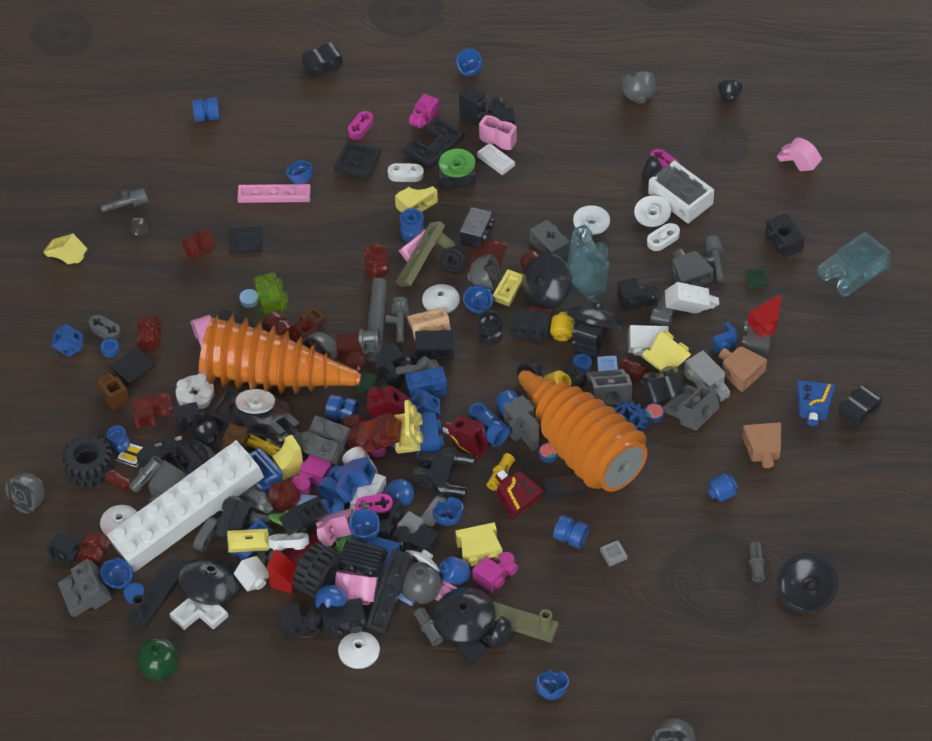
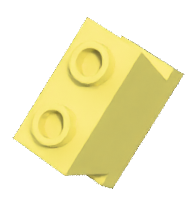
M665 330L664 332L658 331L650 348L644 349L640 356L661 372L667 366L678 367L691 354L688 352L689 348L681 342L677 344L672 340L674 336Z
M495 522L455 531L457 548L462 547V559L468 563L469 567H475L485 557H488L493 562L499 561L502 548L497 540Z

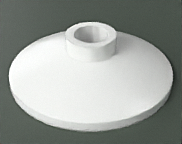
M647 196L636 204L634 210L635 217L642 225L648 227L660 226L669 219L671 206L668 201L660 196Z
M585 206L576 211L573 223L575 228L581 233L597 235L608 228L610 217L601 207Z
M437 284L429 287L424 292L422 302L427 311L443 307L448 314L458 307L460 297L455 288L445 284Z
M261 389L246 390L236 398V406L241 411L251 414L267 412L275 404L274 396L270 392H265Z
M117 505L109 508L100 520L102 532L107 536L108 533L136 514L137 511L127 505Z
M412 550L405 551V553L413 555L412 560L415 562H425L440 573L438 566L432 560L433 555L428 551L423 550L421 553Z
M367 632L350 633L341 640L338 653L345 665L355 669H362L372 665L377 660L380 646L377 639Z

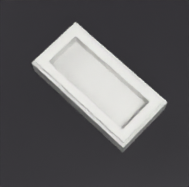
M491 143L477 152L478 158L501 175L515 166V161Z

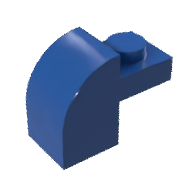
M364 457L349 461L337 471L335 477L338 483L335 489L345 503L352 501L357 487L371 485L376 469L370 460Z

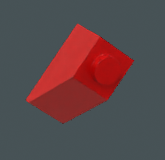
M780 295L749 312L748 325L761 338L772 335L777 330L781 304Z
M275 549L267 565L270 587L293 595L296 589L293 580L297 565L282 552Z

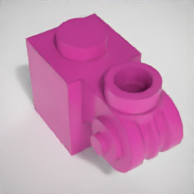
M423 94L415 104V109L409 118V124L423 128L426 123L429 124L435 117H438L440 114L439 99Z
M309 455L308 459L304 460L301 464L299 476L295 475L291 481V486L296 489V493L310 495V484L318 486L324 477H327V474L332 469L331 462Z
M502 552L499 555L498 564L485 557L473 568V581L492 594L496 589L503 586L508 575L512 576L517 571L518 565L514 563V556L510 552Z

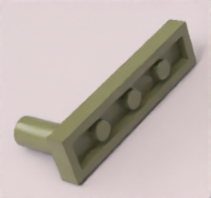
M440 221L429 223L396 281L400 287L412 285L436 242L444 249L455 246V243L442 232L445 225Z
M493 602L496 611L495 623L503 616L511 622L512 631L550 643L553 642L559 622L552 620V612L550 610L544 609L540 612V616Z

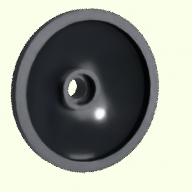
M545 253L534 257L527 264L523 271L521 286L523 295L529 304L538 309L549 310L563 303L569 294L572 280L567 263L557 255Z
M593 302V305L580 304L567 310V315L575 319L609 329H622L621 321L614 313L604 308L605 304Z
M801 553L790 558L782 566L777 578V590L782 602L792 611L805 615L815 614L827 608L834 600L838 590V577L833 565L824 557L814 553ZM813 582L814 587L812 589H809V583Z
M208 557L198 558L185 564L180 570L178 578L179 587L183 594L192 601L204 605H219L230 601L237 594L240 581L234 575L235 569L222 560Z
M461 587L449 591L438 601L434 611V621L439 633L455 643H471L480 640L489 633L496 619L495 606L491 598L485 592L472 587Z

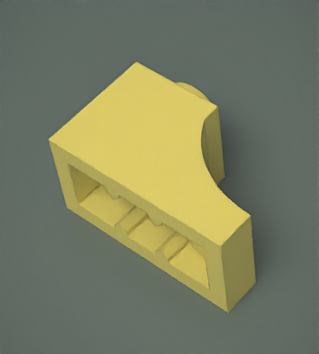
M433 186L423 190H415L408 187L395 195L396 208L401 213L410 208L423 212L438 202L437 190Z
M69 234L53 239L43 253L47 257H56L67 264L79 263L84 258L87 248L74 234Z
M293 435L285 437L284 445L280 451L272 456L273 463L283 473V481L300 473V467L303 462L301 448Z

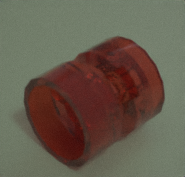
M206 228L197 231L195 236L189 235L181 240L183 248L191 260L201 257L202 252L207 254L216 249L213 237Z
M380 244L368 246L364 251L366 274L373 279L385 277L389 272L388 250Z
M273 311L264 318L262 322V329L269 332L275 325L276 335L283 337L288 330L289 339L293 340L295 338L297 328L280 311Z
M149 315L138 319L136 346L139 349L154 351L160 347L162 322L159 318Z
M350 415L342 419L341 425L351 429L344 448L347 451L358 446L364 449L367 448L368 437L364 417Z
M90 531L85 533L82 547H80L76 557L77 562L81 563L89 559L100 568L104 560V554L107 552L110 544L109 539L99 532Z

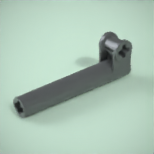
M376 278L372 282L367 331H364V329L359 330V343L365 359L369 361H375L377 353L382 349L387 281L383 278Z

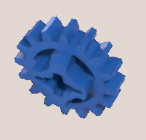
M624 400L622 405L616 402V408L613 407L616 414H622L626 422L633 423L636 430L644 433L645 428L648 427L646 409H641L640 403L635 406L634 401L627 404L626 400Z

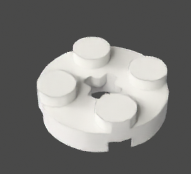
M204 374L188 376L177 382L176 398L180 406L197 401L198 408L204 409L210 405V401L215 396L213 383L211 385L208 384ZM197 390L198 394L194 395L191 392Z

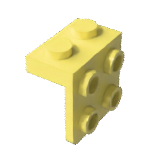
M405 400V414L395 415V451L398 454L420 451V443H423V436L420 431L422 416L417 412L416 406L410 400Z

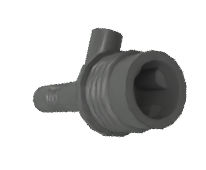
M145 188L134 191L130 190L131 196H129L127 191H123L121 193L122 199L101 205V210L106 212L131 203L136 208L149 202Z
M713 235L705 239L706 255L708 257L703 259L708 264H714L717 282L721 283L724 281L719 255L724 252V248L722 247L720 237Z
M395 297L392 300V316L385 315V323L396 324V344L403 345L404 317L409 315L406 298Z
M424 356L418 360L416 365L397 367L396 373L406 374L437 368L439 363L435 359H428Z

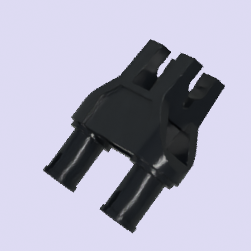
M271 391L268 392L274 396L275 404L269 411L251 416L249 413L236 409L234 417L242 422L244 427L248 428L250 434L269 438L278 446L285 442V439L281 436L286 433L295 435L299 432L295 428L299 427L300 423L289 414V402L285 399L280 400Z
M453 447L445 448L437 453L419 452L417 460H419L418 467H414L413 482L430 486L435 494L441 498L448 497L449 495L465 499L467 486L450 484L454 466L457 463L474 467L476 454L459 452L457 448Z

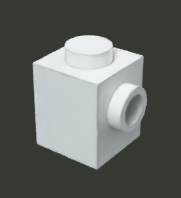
M257 556L242 560L234 572V575L247 591L263 588L269 577L268 570Z

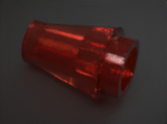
M625 358L619 364V368L624 369L625 373L629 374L635 382H641L640 379L648 373V369L644 364Z

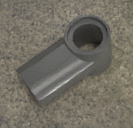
M663 294L658 307L654 308L650 324L668 326L669 329L675 309L666 308L665 294Z

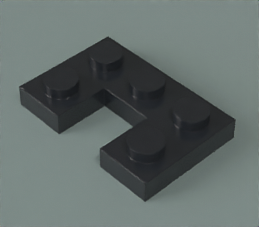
M435 117L425 127V132L435 137V139L427 146L413 138L403 148V154L432 169L438 163L443 153L451 150L464 138V132Z

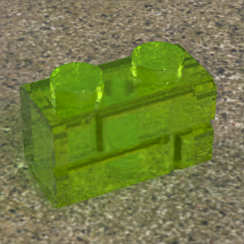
M274 272L265 274V276L255 277L254 285L264 314L270 316L286 311V303L289 301L287 293L281 290L283 289L281 278L277 279Z

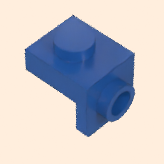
M726 322L724 325V333L713 337L712 350L715 354L721 352L724 348L729 350L736 346L738 333L729 322Z

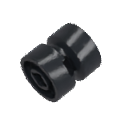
M494 310L483 311L478 316V339L485 345H495L502 339V317Z

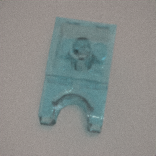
M582 225L574 229L572 233L568 267L571 272V283L587 298L606 292L609 262L607 261L608 247L602 241L594 244L592 231L586 225Z
M865 231L838 249L835 255L824 261L819 266L817 274L825 281L832 278H840L837 284V292L841 296L846 297L891 267V252Z

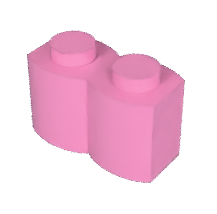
M485 115L479 123V138L485 143L496 144L501 149L512 150L517 142V127L510 122L500 121L496 117Z
M337 571L335 586L340 587L346 592L347 601L360 598L363 605H370L371 602L375 601L379 583L378 575L369 577L358 572Z

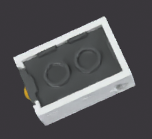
M675 160L657 173L655 177L653 176L649 179L648 194L650 196H660L668 201L671 211L686 223H690L713 205L714 189Z

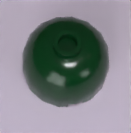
M150 639L142 645L138 652L139 669L150 680H164L163 677L174 675L179 667L178 651L173 643L167 639Z

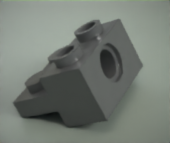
M624 369L586 372L590 393L593 394L595 399L603 400L606 406L616 405V402L622 405L624 400H626L627 404H630L632 399V383L629 374H626Z
M686 385L683 394L673 397L663 407L664 413L679 418L681 425L697 430L720 408L717 391L704 385H700L698 388Z
M522 395L504 405V423L511 428L509 435L514 441L522 438L529 448L534 451L539 448L540 424L534 417V404Z
M315 415L308 432L304 431L300 440L301 453L306 456H316L331 462L333 466H339L346 451L344 446L351 429Z
M89 559L70 569L72 574L58 582L69 613L73 617L78 616L90 607L96 610L112 599L107 585L104 584L100 577V568Z

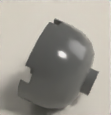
M636 72V76L631 77V74H628L621 80L623 93L626 98L638 104L645 103L655 94L657 89L656 76L654 77V74L650 72Z
M491 254L484 255L472 262L467 276L469 282H472L474 287L482 285L491 292H495L500 281H497V275H500V270L495 257H491Z
M313 332L302 339L304 346L310 348L315 343V351L322 355L327 353V357L335 361L337 346L328 334Z
M20 473L6 482L5 491L9 500L13 499L15 502L13 506L19 511L30 513L42 504L45 498V489L41 479L35 475Z
M425 562L411 564L401 589L402 594L409 601H418V604L433 601L439 595L442 585L439 572Z
M670 718L659 724L652 737V741H696V734L688 722L678 718Z

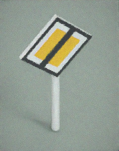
M181 436L175 437L176 441L182 439ZM130 442V447L126 451L118 453L115 461L137 467L136 454L144 446ZM158 443V444H155V446L161 447L162 444H161V443Z

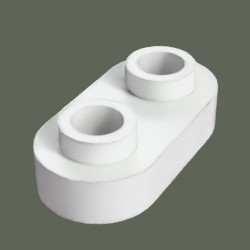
M395 163L388 167V177L395 182H418L423 179L424 170L419 164Z
M668 223L649 234L647 237L648 248L653 251H660L678 240L680 235L679 227L676 224Z
M302 532L294 533L290 536L288 533L268 537V546L273 548L274 551L275 549L282 551L285 548L300 550L309 544L308 534Z

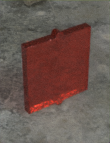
M494 240L483 242L480 248L478 246L475 247L470 265L478 257L491 254V257L496 258L500 270L507 244L494 242Z

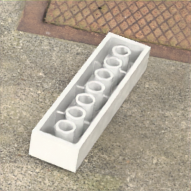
M236 440L108 533L107 537L121 557L132 566L135 573L222 508L223 501L228 496L241 495L264 478L258 464Z

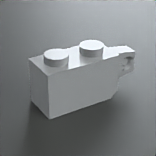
M704 351L685 361L684 374L687 379L692 380L696 384L697 388L700 385L715 389L719 401H723L730 396V390L724 383L725 372Z

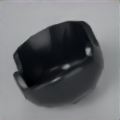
M501 616V619L496 621L483 641L493 647L504 645L509 640L512 632L509 619Z

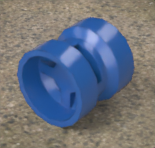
M113 426L107 431L106 436L114 452L121 453L130 447V440L124 427Z

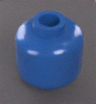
M505 390L496 398L495 404L502 416H504V405L520 397L514 390Z
M721 473L709 480L710 488L707 491L712 499L716 498L719 502H724L736 495L738 486L731 474Z
M449 556L439 566L441 578L447 583L461 585L470 577L471 570L468 563L463 559Z

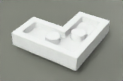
M188 598L170 613V618L183 630L199 617L214 629L228 618V612L220 605H204Z

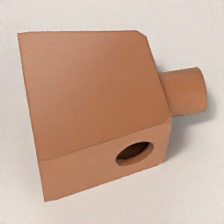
M738 347L733 353L724 348L719 354V358L723 360L722 370L725 372V377L741 392L746 390L766 371L767 359L744 347Z
M781 422L743 426L742 438L751 460L754 462L762 461L764 468L774 466L773 460L780 458Z

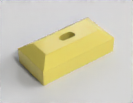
M507 269L493 294V301L510 306L521 287L523 274Z
M268 529L227 531L228 552L269 551Z

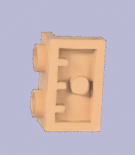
M443 307L407 316L408 323L413 331L414 340L415 331L451 330L449 316Z

